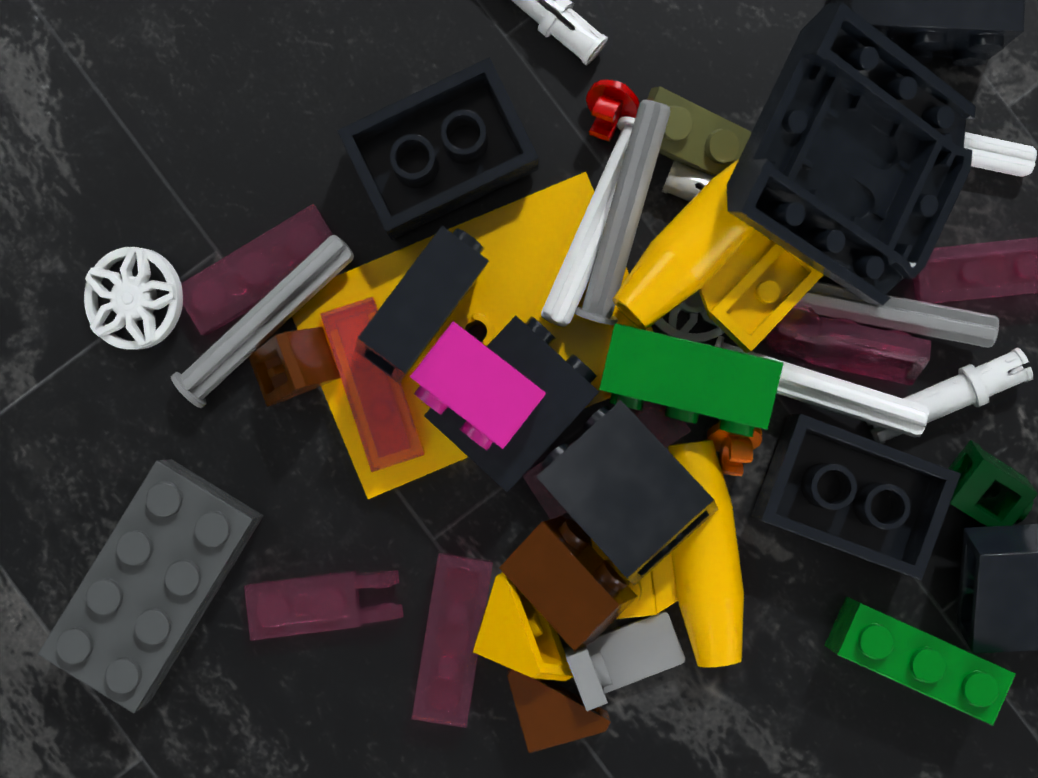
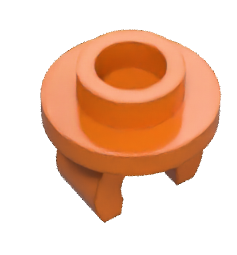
M719 420L717 424L707 431V440H713L715 450L720 452L719 463L723 475L742 477L743 463L752 462L753 450L762 443V430L755 427L752 437L739 435L719 429L721 420Z

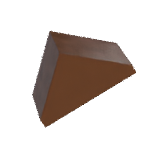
M322 327L275 335L249 356L267 407L341 378Z
M508 668L507 677L528 753L606 732L611 723L606 710L597 707L586 711L581 696L553 680L531 678Z

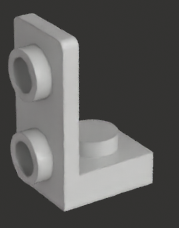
M661 611L657 615L647 616L605 632L595 641L576 651L570 646L564 648L567 662L586 711L607 704L605 693L685 662V655L670 616L666 611Z

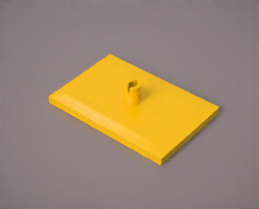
M586 172L447 229L453 233L458 228L475 238L484 248L481 255L489 260V262L400 384L355 351L358 336L434 235L335 276L292 316L297 330L322 327L341 378L322 385L321 388L368 499L468 458L462 450L424 417L431 407L414 395L420 384L410 377L453 321L466 331L473 325L484 326L487 329V335L481 343L487 347L515 315L524 323L532 316L556 338L550 347L565 361L574 354L597 375L591 384L599 393L585 408L611 397L610 392L599 390L614 325L591 321L574 314L571 322L566 327H561L548 322L541 316L544 304L594 194V189ZM627 267L625 269L621 285L629 275ZM588 284L581 297L578 307L583 306ZM615 305L612 316L618 318L617 324L641 329L632 323ZM651 326L646 329L647 331L654 332Z

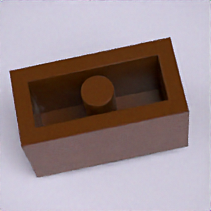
M563 516L542 521L499 569L567 644L576 651L595 641L638 596L628 586L630 581L610 560H603L589 545L591 538L580 525L571 519H565Z

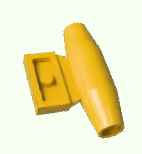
M738 160L713 177L654 238L612 300L617 308L639 328L646 330L699 290L707 312L706 315L745 353H749L824 275L728 212L727 183Z
M713 440L669 445L668 451L711 495L716 502L718 510L637 584L633 585L630 582L628 586L638 597L616 619L657 615L678 601L697 666L721 667L737 664L742 661L744 588L733 506ZM591 539L592 548L603 560H610Z

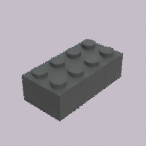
M156 460L37 655L130 712L136 713L154 697L264 515L174 460Z

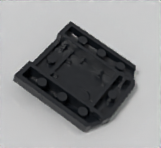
M843 2L828 3L800 31L727 183V210L866 303L883 306L891 299L886 294L903 279L912 280L926 267L971 170L972 150L964 148L966 119H975L976 106Z

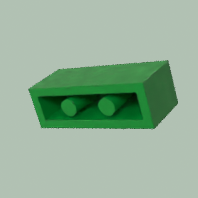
M615 323L599 390L611 393L609 401L611 404L616 405L621 400L628 408L642 410L644 401L666 406L664 413L666 417L697 424L699 414L721 419L719 429L752 437L755 427L768 430L784 362Z
M847 596L824 645L835 654L992 726L1016 675L993 662Z

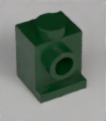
M972 440L967 443L948 468L961 473L950 504L987 527L1008 526L1022 522L1030 513L1033 500L1038 495V492L1026 476L984 451L980 445Z

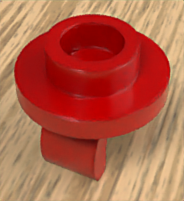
M600 80L591 86L586 96V103L592 116L596 118L590 128L589 135L610 142L621 117L636 118L640 103L636 94L627 85L614 80Z

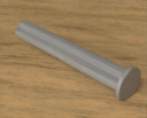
M648 99L642 100L639 104L583 306L577 307L574 313L585 319L608 325H614L618 321V318L612 316L615 308L612 299L621 287L669 119L670 107L666 104Z
M329 236L182 374L175 372L171 376V380L178 391L196 407H204L207 403L205 397L353 260L354 254L350 247L338 236Z
M820 281L792 308V310L985 348L994 345L999 332V318L994 315L887 295L891 299L883 306L868 304L840 285Z

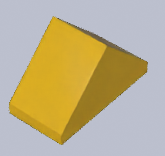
M503 572L497 575L473 653L531 678L567 681L572 678L573 675L557 631Z

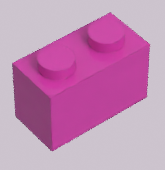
M454 321L410 376L420 384L414 395L440 415L447 407L451 408L466 420L460 430L485 450H488L493 442L504 449L546 394V392Z

